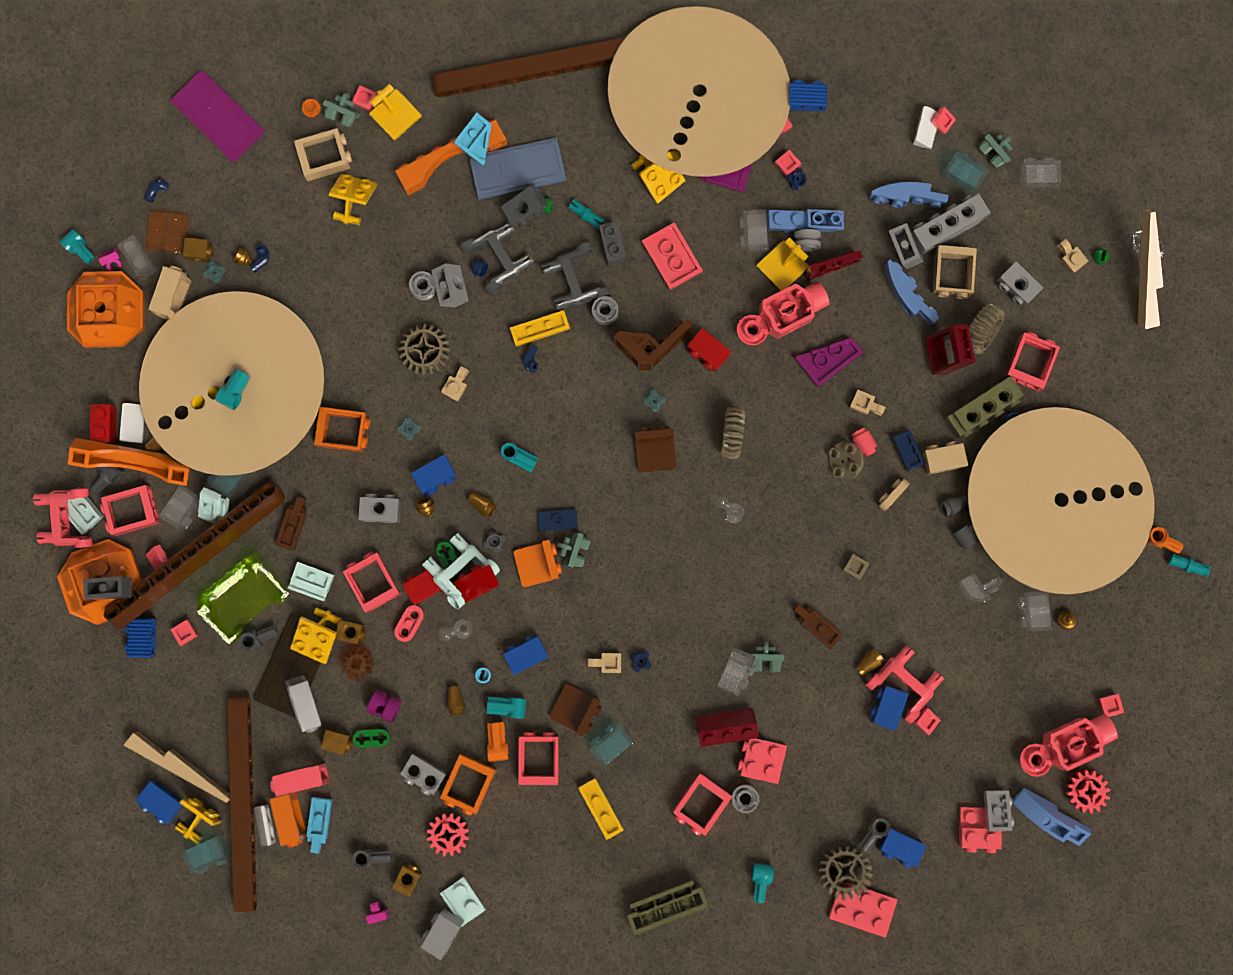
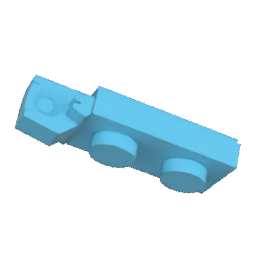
M312 797L306 836L308 837V842H312L310 853H320L321 843H326L333 799Z

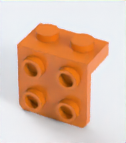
M550 540L542 541L541 544L514 551L523 587L560 579L559 574L562 573L560 563L555 562L554 555H557L555 543L551 544Z

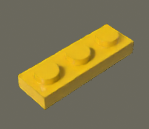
M563 310L510 327L517 347L570 330Z
M596 778L578 787L606 840L624 831Z

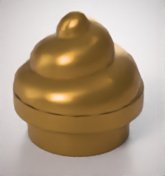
M239 247L232 257V260L238 266L253 263L251 255L246 248Z
M430 497L418 500L416 502L417 512L430 518L435 508L434 501Z
M1065 610L1058 614L1057 623L1062 629L1069 630L1075 627L1077 617L1072 611Z

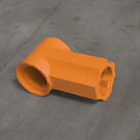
M504 722L487 723L489 762L509 760Z

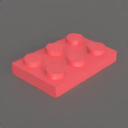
M675 222L642 240L643 246L669 290L703 272Z
M847 882L843 883L841 886L839 885V887L842 888H850L855 886ZM867 889L866 893L859 890L861 892L860 898L853 894L854 900H850V895H846V901H843L841 894L838 899L834 898L829 919L886 938L897 903L896 898Z

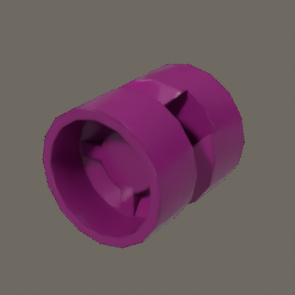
M377 689L369 702L366 712L376 717L381 715V719L392 723L401 707L402 700L394 696L388 697L387 693Z

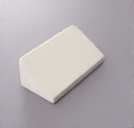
M923 106L913 145L932 149L937 128L930 121L937 111Z
M122 404L120 441L143 443L145 419L141 405Z
M269 805L254 807L261 845L269 846L274 844L276 841Z

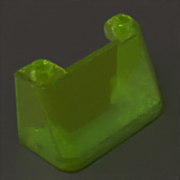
M254 552L206 590L197 599L196 608L198 614L230 644L232 641L236 642L239 640L245 624L271 603L282 604L288 598L289 592L265 562Z

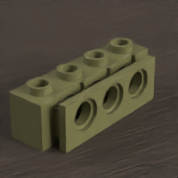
M1010 376L945 418L944 421L956 439L960 436L964 439L973 433L971 429L975 426L981 428L989 423L987 419L992 415L996 418L1005 412L1003 408L1009 405L1012 408L1021 402L1019 398L1024 394L1012 376ZM999 394L1004 397V402L999 399ZM983 405L988 407V412L983 409ZM967 415L972 417L973 422L967 420Z
M693 881L630 904L631 909H635V913L627 915L633 934L644 933L709 908L702 887L693 890L692 887L695 884ZM690 890L692 892L683 897L677 899L675 898V896L680 895V893L687 892ZM673 897V900L659 906L656 904ZM651 905L655 906L654 908H651L644 912H638V910H641L644 907Z

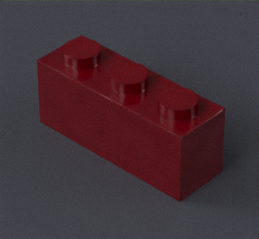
M753 708L695 717L700 747L759 738Z

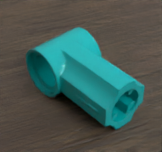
M234 369L226 385L219 389L215 399L216 402L235 410L241 402V394L251 377L240 370Z
M506 443L501 448V456L505 461L511 462L530 473L539 459L516 447L513 443ZM506 448H513L515 454L512 457H507L504 451Z
M488 697L487 714L507 715L510 718L525 719L527 699Z

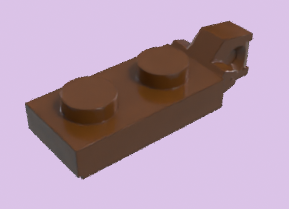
M297 496L295 504H290L289 509L287 508L275 545L295 551L307 516V509H304L307 499Z
M799 604L793 609L800 616L798 621L828 649L831 650L843 634L814 609L812 610L808 607L805 610Z

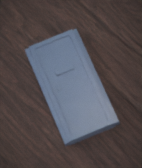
M557 138L487 152L483 166L469 156L478 200L523 191L529 186L542 187L566 182Z

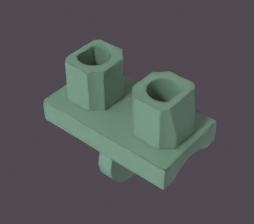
M344 93L342 97L336 95L335 100L340 102V104L331 100H324L323 105L326 106L324 117L335 120L337 113L340 112L343 114L340 123L351 127L355 118L360 117L361 113L347 107V105L350 107L354 106V102L350 101V94Z
M990 134L984 137L986 140L982 142L979 149L985 155L992 149L998 153L990 160L996 168L1012 161L1002 149L1005 147L1008 152L1013 149L1009 144L1012 140L1010 136L1005 139L1000 134L997 137L1000 142L999 145Z
M573 532L571 539L565 537L563 544L557 543V547L562 548L560 556L565 557L562 565L572 568L574 566L583 567L585 557L577 554L579 548L588 550L591 543L589 539L583 537L584 534Z
M764 641L763 647L756 646V652H763V654H749L747 662H750L751 672H762V662H769V672H780L784 655L768 654L776 652V647H768V641Z

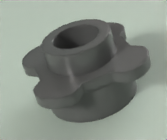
M490 531L487 541L484 542V547L487 549L491 548L495 553H499L502 550V544L506 542V537L496 534L495 531Z

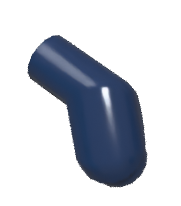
M158 179L150 184L144 200L153 203L159 190L167 191L169 187L168 182L164 181V179Z
M262 244L256 247L257 260L249 265L255 273L269 261V250Z
M529 344L522 357L525 369L528 372L538 370V364L534 359L538 348L532 344Z

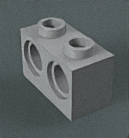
M413 753L400 775L404 777L403 780L406 783L418 785L420 787L419 790L424 794L430 795L431 793L434 795L446 777L447 772ZM412 765L419 767L420 772L417 776L410 773ZM429 775L436 778L434 786L428 785L426 781Z

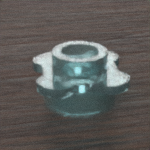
M215 262L208 263L207 271L203 273V277L211 279L215 284H218L226 270L223 266L219 267Z
M651 390L649 397L645 398L643 403L645 406H649L653 412L657 413L661 405L666 403V398L660 396L656 390Z
M406 418L402 426L398 428V432L404 434L409 441L413 440L414 435L421 431L420 425H416L411 418Z

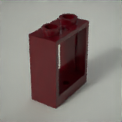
M952 325L925 338L932 375L949 374L975 363L969 325ZM947 339H951L955 360L954 363L949 365L944 343Z

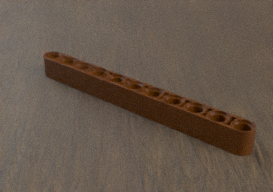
M626 37L436 74L432 77L435 96L442 98L610 65Z
M271 482L263 485L132 588V597L118 598L104 611V618L116 628L120 629L127 626L279 507L285 500L282 491Z
M249 695L229 696L227 708L233 908L235 912L256 911L257 888L251 699Z

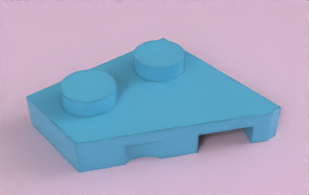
M476 113L453 144L483 166L485 164L492 124Z

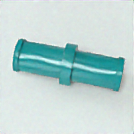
M576 199L572 201L573 205L570 203L568 209L580 216L582 221H587L597 230H599L600 224L603 225L605 223V220L592 212L593 209L590 207H585Z
M1172 553L1168 560L1169 565L1184 569V572H1193L1204 577L1209 575L1211 568L1209 565L1194 561V558H1185L1175 553Z

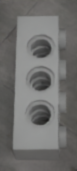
M972 194L967 196L960 205L953 204L946 209L947 212L940 215V213H937L930 218L928 223L924 224L921 222L913 228L912 235L921 254L928 253L938 247V245H942L989 216L991 212L980 194L974 197ZM929 231H933L935 235L930 234Z

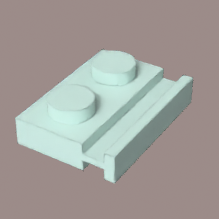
M88 496L68 500L69 520L81 535L86 534L89 529H92L104 517Z
M204 487L200 492L198 517L215 524L228 513L229 498L223 499L217 492Z
M297 562L288 589L325 602L335 575Z
M465 876L440 893L453 914L464 920L462 926L486 910Z

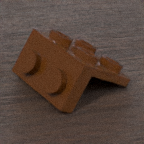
M669 426L657 427L658 430L651 431L650 428H640L638 432H635L639 472L673 470L676 468L673 428L669 429Z
M567 684L564 686L550 714V718L583 737L584 733L588 734L593 724L590 721L593 715L598 716L602 706L599 705V699Z

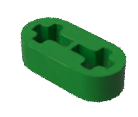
M449 542L438 544L436 552L443 569L446 570L450 566L448 561L451 560L453 563L458 559L454 547ZM442 546L450 547L448 551L450 558H446L444 553H440L443 550Z
M386 729L360 730L353 736L354 744L360 748L383 747L391 741V734ZM380 732H383L387 739L381 743L380 740H374V736H379ZM361 733H363L364 737H370V740H366L364 744H361L357 737H360Z

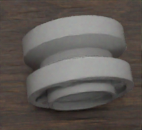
M802 229L794 232V238L798 240L795 243L800 245L803 251L809 252L821 248V242L817 240L821 238L820 231Z
M420 271L410 278L409 288L415 298L426 301L435 296L436 287L433 276L430 273ZM422 282L428 283L427 288L424 290L418 288Z
M607 296L596 299L592 305L593 319L598 324L604 326L614 323L618 317L616 301ZM603 307H607L610 309V313L603 315L600 313V310Z
M742 784L734 789L731 799L736 810L742 813H750L757 808L759 795L754 787ZM743 793L751 796V800L747 804L740 802V796Z

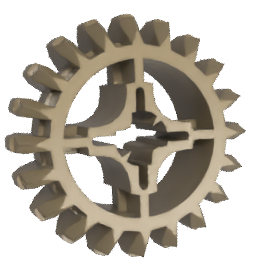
M987 304L975 316L969 327L974 353H983L997 336L1005 317V312L1000 307Z
M423 324V329L416 325L417 331L409 328L411 334H403L406 341L400 340V344L404 345V347H399L398 350L404 353L400 354L399 357L400 359H405L402 362L404 366L409 364V371L414 369V373L418 374L421 369L422 375L425 376L426 370H428L432 375L433 368L440 371L438 365H446L442 359H449V356L444 354L450 352V348L446 347L449 345V341H443L446 335L441 334L439 328L434 332L435 327L433 325L429 327V330H427L426 324ZM422 336L417 345L410 347L416 338ZM428 336L435 338L439 342V347L430 345ZM426 345L429 350L423 355L420 349ZM410 353L420 355L421 364L414 362L410 357ZM438 353L432 362L427 363L431 355Z
M728 407L725 411L721 455L727 459H738L741 454L745 425L744 409Z
M846 846L843 852L842 848L838 847V853L832 849L830 851L832 857L827 854L824 856L828 862L821 861V866L824 868H820L819 873L824 875L819 878L820 881H826L822 887L824 889L830 887L828 889L829 895L835 891V899H838L840 894L843 901H846V895H850V900H854L853 894L860 898L861 892L859 890L866 893L867 888L864 885L871 886V881L868 879L873 878V874L869 873L872 870V866L867 865L869 859L861 860L864 853L861 852L856 855V848L849 852V846ZM850 859L852 861L848 864H842L838 860ZM857 865L860 866L863 874L860 881L853 873ZM831 866L838 873L834 883L829 876ZM843 870H845V872H846V870L849 871V876H848V877H847V876H846V877H843V876H842V871H843ZM846 882L855 885L850 888L839 887V885L841 886Z

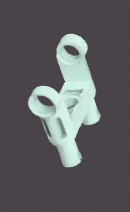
M457 533L449 540L461 552V556L445 570L430 557L422 566L434 577V582L447 595L448 602L455 609H460L465 604V601L461 596V592L449 581L471 560L476 566L480 564L482 567L490 565L495 576L500 570L494 561L487 560L474 545H469Z

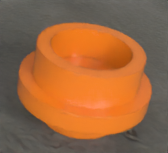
M307 99L303 102L302 112L305 116L313 118L320 113L321 106L317 100Z

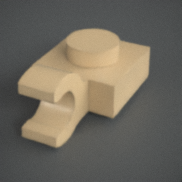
M1067 239L1057 245V248L1064 255L1060 260L1072 274L1088 262V259L1078 247L1072 250Z
M461 366L455 378L452 376L448 378L441 393L458 402L467 387L463 381L469 371Z
M857 390L850 406L851 409L868 415L870 410L879 416H882L886 407L874 403L875 396L861 390Z
M601 653V659H588V667H601V673H621V653Z

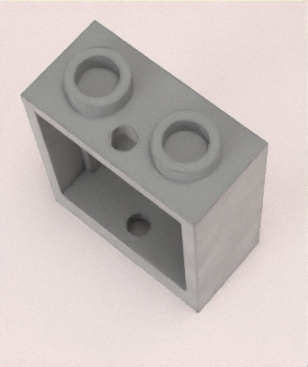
M304 675L284 681L301 731H306V733L316 731L317 727L321 726V722L307 679Z

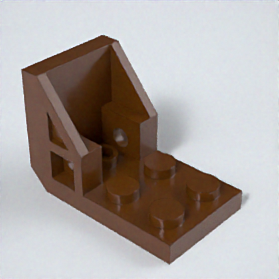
M688 319L684 322L681 320L675 325L671 335L666 334L660 340V344L649 334L618 331L613 336L614 345L639 370H652L691 332L693 324Z

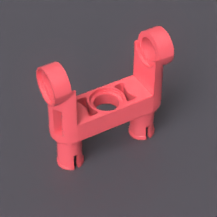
M88 488L55 490L49 494L36 493L33 499H41L33 501L36 506L50 505L52 532H38L36 538L43 537L42 539H37L39 544L53 543L56 546H75L76 548L93 546L92 538H88V536H70L68 500L89 496Z
M905 645L895 658H890L880 671L876 672L867 681L865 686L872 691L877 685L880 686L892 672L919 696L903 718L910 725L918 718L921 713L920 710L933 697V691L944 678L934 671L924 684H921L904 669L903 665L915 654L913 650H909L910 648Z

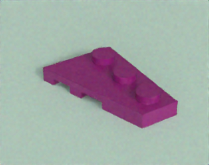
M851 337L827 347L796 356L794 359L818 388L859 357L863 351Z

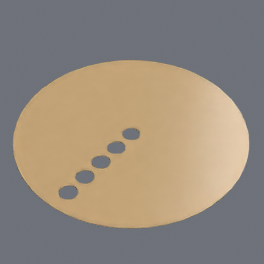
M697 6L682 7L659 13L647 19L624 39L610 67L608 97L611 112L619 130L638 153L666 170L683 175L708 177L740 170L758 160L773 146L788 118L790 110V80L779 52L772 42L754 25L739 16L720 9ZM695 85L705 86L706 94L702 97L696 96L693 93ZM689 101H697L700 104V110L696 113L689 112L686 107ZM685 116L692 118L694 122L693 127L690 129L683 128L680 125L681 118ZM676 133H684L687 136V142L684 145H678L674 142L673 137ZM670 149H677L680 152L681 157L678 161H670L667 158V152Z
M234 291L217 293L198 299L176 312L173 320H167L153 338L145 354L140 372L139 398L145 422L158 444L171 457L183 465L213 475L232 476L251 473L277 462L293 450L305 437L321 405L324 390V367L318 345L306 324L288 307L276 300L256 293ZM234 369H237L251 378L241 394L242 399L239 406L232 410L216 402V400L210 399L208 391L212 386L220 388L225 386L226 378L232 375ZM196 396H202L205 399L204 407L199 410L194 409L191 404L192 399ZM179 406H186L189 413L185 419L180 420L175 416V410ZM163 416H169L172 419L171 427L165 430L161 429L158 424L159 419Z
M1059 407L1041 408L1020 414L1007 421L983 444L974 461L969 477V514L977 538L984 550L1009 576L1037 590L1055 594H1076L1103 587L1116 580L1134 564L1150 536L1154 519V494L1150 476L1142 458L1131 442L1115 427L1101 418L1080 410ZM1132 482H1138L1142 486V493L1140 495L1134 496L1129 492V485ZM1113 485H1120L1123 488L1124 494L1121 498L1117 499L1111 495L1110 489ZM1099 487L1104 490L1105 498L1102 501L1093 499L1092 490ZM1082 490L1086 493L1087 500L1085 503L1078 504L1074 501L1073 494L1075 491ZM1064 493L1068 497L1066 506L1060 507L1055 503L1054 498L1056 494Z

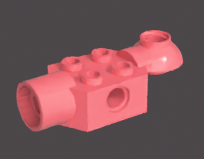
M818 281L805 288L794 284L764 299L759 306L758 316L748 315L739 321L737 325L738 337L748 345H757L762 343L768 334L779 339L810 323L814 318L815 312L829 305V298L824 287ZM754 328L756 330V334H749L747 329Z
M1106 714L1090 721L1086 718H1077L1044 733L1042 745L1032 744L1024 748L1020 756L1021 767L1027 774L1036 777L1047 773L1051 765L1059 770L1069 771L1103 755V745L1118 738L1117 730ZM1034 755L1038 759L1036 765H1033L1031 762V758Z

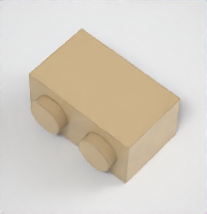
M957 441L946 443V447L941 448L938 445L929 446L922 453L926 463L927 475L968 466L964 444H957Z

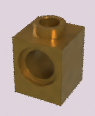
M185 238L183 257L187 261L210 263V258L214 255L212 244L205 239Z
M339 620L335 639L360 644L366 637L365 625ZM351 627L356 630V635L353 638L347 635V631Z
M327 729L321 749L345 755L347 751H351L353 740L350 739L352 735Z
M411 863L409 865L404 864L392 889L410 897L422 875V872L419 871L420 868ZM404 874L412 875L413 882L406 883L403 879Z

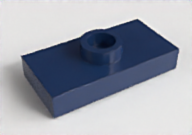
M910 429L891 437L907 472L926 464Z
M577 510L538 512L539 531L578 529Z

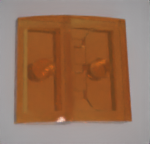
M150 212L146 250L183 254L184 241L188 237L190 216Z

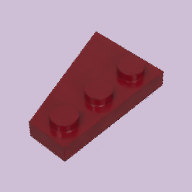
M854 250L844 253L843 256L832 257L826 261L809 265L805 273L807 281L860 262L863 258L861 251L854 252Z

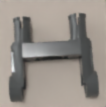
M509 221L498 229H491L476 239H468L459 246L462 253L467 254L469 252L473 253L484 245L489 244L504 268L505 272L490 280L491 283L485 287L488 295L499 291L504 284L519 276L520 271L534 264L529 253L515 262L511 261L502 247L500 240L515 232Z
M592 242L583 243L576 247L575 250L558 255L556 260L541 264L545 276L558 270L563 271L570 292L568 295L554 299L557 310L571 305L579 306L603 296H611L608 287L602 289L599 287L582 293L571 265L572 261L586 257L587 254L594 251Z

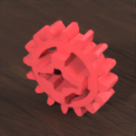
M1083 770V775L1080 772H1076V778H1069L1072 784H1066L1070 791L1065 793L1071 795L1068 802L1074 803L1073 808L1075 809L1080 807V812L1085 813L1086 809L1091 814L1093 809L1100 811V805L1106 806L1104 799H1110L1106 795V792H1110V789L1105 788L1108 782L1105 780L1101 781L1103 776L1100 774L1096 776L1095 771L1089 773L1088 770ZM1091 779H1093L1099 787L1093 785V781H1091ZM1088 788L1091 789V792H1089L1088 795H1086L1085 791H1087ZM1077 797H1081L1085 804H1082Z
M443 813L442 819L439 816L435 817L437 823L431 822L430 825L433 828L427 830V833L431 834L427 841L433 842L430 848L436 847L435 853H439L440 850L443 851V856H446L447 852L453 856L455 850L460 853V846L466 847L467 844L464 840H469L470 838L468 835H465V833L470 831L469 828H464L467 822L463 821L461 823V816L459 815L457 818H454V813H451L449 817H447L446 813ZM451 822H453V823H455L456 825H458L459 828L453 827V826L451 825ZM442 823L441 832L436 833L437 827ZM447 830L449 833H455L450 839L447 836H442ZM461 836L460 842L455 846V838ZM438 841L445 843L446 847L440 845Z

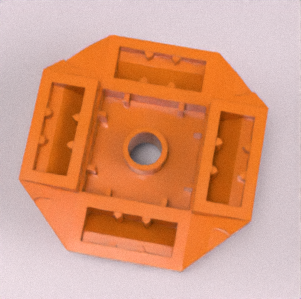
M122 271L83 272L67 292V331L84 348L124 347L145 329V292ZM105 305V310L99 313L100 307Z
M110 539L72 552L57 576L69 613L96 625L108 622L104 618V611L117 599H84L83 579L99 578L100 576L102 578L130 577L132 588L143 580L133 550Z

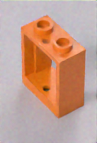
M320 407L314 445L322 448L363 453V448L367 447L368 438L365 437L366 429L369 430L370 418L364 412ZM330 415L361 419L357 446L326 442Z
M461 753L440 798L444 800V804L454 808L455 805L461 807V811L471 816L473 813L477 814L497 769ZM461 764L487 775L475 806L448 795Z
M297 792L271 798L270 803L280 845H287V848H291L303 843V839L307 836V831Z

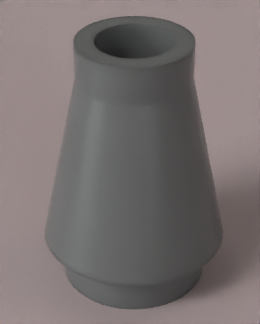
M964 495L943 499V502H940L942 514L945 517H952L968 506V497Z

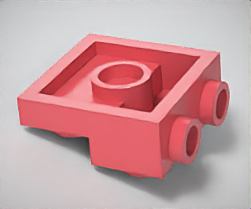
M758 738L744 740L742 751L745 754L744 758L739 760L737 770L740 771L741 776L778 784L787 746Z
M959 807V847L965 848V852H977V849H984L986 853H996V849H1002V831L987 832L985 807Z

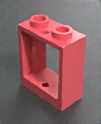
M1024 332L1018 339L1004 378L1007 379L1012 376L1016 383L1040 392L1046 385L1060 347L1055 345L1056 343L1052 340H1042L1037 338L1038 336L1034 333ZM1024 343L1049 353L1039 379L1014 369Z
M144 485L101 498L100 508L106 516L107 522H105V527L110 535L118 536L160 524L150 486ZM140 494L146 520L117 528L111 502Z
M373 552L363 556L364 560L359 563L356 561L346 566L347 570L343 571L366 613L401 595L379 553L374 554ZM377 561L392 589L367 602L352 574Z
M524 732L523 736L519 737V785H558L559 736H555L554 732H544L543 736H535V732ZM525 742H553V775H525Z
M326 763L278 774L272 777L273 781L270 782L272 792H275L276 796L322 786L330 782Z
M698 773L673 809L674 818L682 824L686 822L691 825L690 830L698 836L701 833L706 836L732 796L704 775ZM699 783L723 799L704 828L681 812V809Z

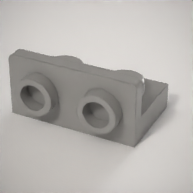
M984 791L987 832L1012 831L1014 818L1011 815L1012 797L1009 795V791Z

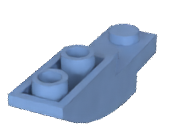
M900 182L872 190L869 199L873 200L876 204H892L891 206L895 208L906 207L910 200L916 205L925 203L930 204L932 208L940 209L947 204L949 195L931 192L932 184Z
M807 209L806 211L768 210L767 230L783 231V233H794L802 229H815L820 232L844 230V211Z
M890 259L885 265V271L890 288L898 303L911 318L918 314L931 327L939 319L937 311L931 306L928 307L924 303V299L918 293L915 294L913 292L917 287L914 278L906 275L902 271V267Z
M1025 788L1012 800L1013 804L1032 822L1062 842L1067 839L1080 846L1091 835L1089 827L1059 812L1057 805Z

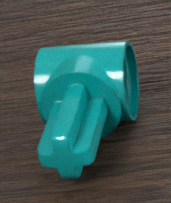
M72 229L59 241L71 254H77L86 264L93 262L94 255L85 247V239L75 229Z
M760 863L753 864L754 902H765L767 885L772 884L774 866Z

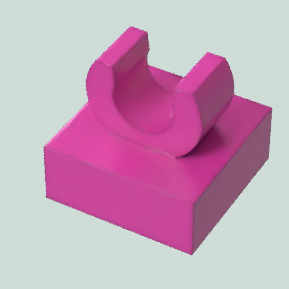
M118 247L99 255L98 260L101 265L107 264L106 266L109 271L113 270L112 262H116L119 268L122 266V262L119 259L121 253Z
M380 901L370 904L372 913H369L366 919L368 924L386 920L390 917L388 909L381 910Z

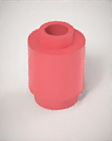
M864 427L852 434L853 443L861 449L863 455L865 454L868 457L876 452L875 448L878 445L869 430L867 431Z

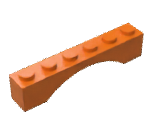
M496 119L488 121L492 126L486 152L496 151L507 145V140ZM458 137L451 139L443 147L438 146L427 155L418 156L410 164L405 163L399 166L395 172L407 195L424 188L433 171L441 163L450 157L464 153L453 144Z
M75 438L69 449L68 465L84 468H128L151 474L167 483L187 486L191 475L190 467L183 465L167 454Z

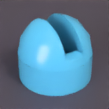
M481 667L475 672V679L480 683H486L491 678V673L487 668ZM484 670L483 678L480 680L481 671Z

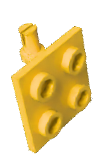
M390 84L383 90H378L376 92L377 95L369 101L375 107L369 115L394 141L422 117L414 106L397 89L394 90Z
M668 151L667 158L670 161H674L673 157ZM642 155L631 164L634 171H637L642 165L647 166L639 175L657 204L686 181L682 174L666 170Z
M341 174L330 190L329 196L346 200L345 214L335 211L333 219L343 221L344 224L352 223L359 226L361 218L351 216L352 203L366 205L376 189L377 183L371 182L368 179H359L351 175Z
M788 238L786 241L780 242L756 267L782 291L788 288L808 269L809 265L805 260L809 256L801 249L800 245H797L791 238Z
M317 607L314 615L321 617L322 620L319 623H315L301 617L290 649L326 665L337 632L324 626L328 621L338 625L339 620L342 618L332 614V611H325Z
M195 797L193 799H182L180 803L197 816L189 828L179 822L175 829L184 834V838H189L196 844H199L202 837L193 831L200 820L203 819L211 826L220 824L222 820L218 818L220 815L213 809H205L203 807L204 803Z

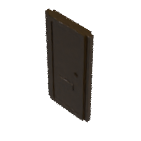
M292 614L254 700L296 718L284 681L304 675L309 687H311L321 662L290 649L301 618Z

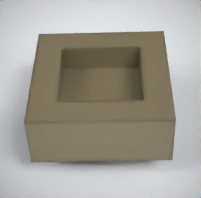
M852 554L842 571L861 580L870 563Z

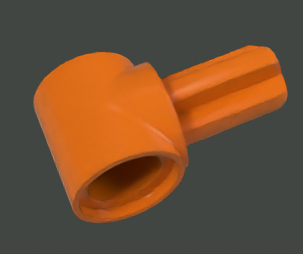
M1156 527L1151 529L1147 544L1158 548L1165 547L1177 554L1182 551L1183 544L1169 537V533L1164 528ZM1154 531L1159 535L1158 541L1153 539Z

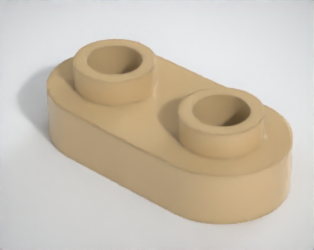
M905 478L902 481L898 479L891 486L893 488L892 492L889 495L885 493L879 499L881 503L879 507L885 512L910 483Z

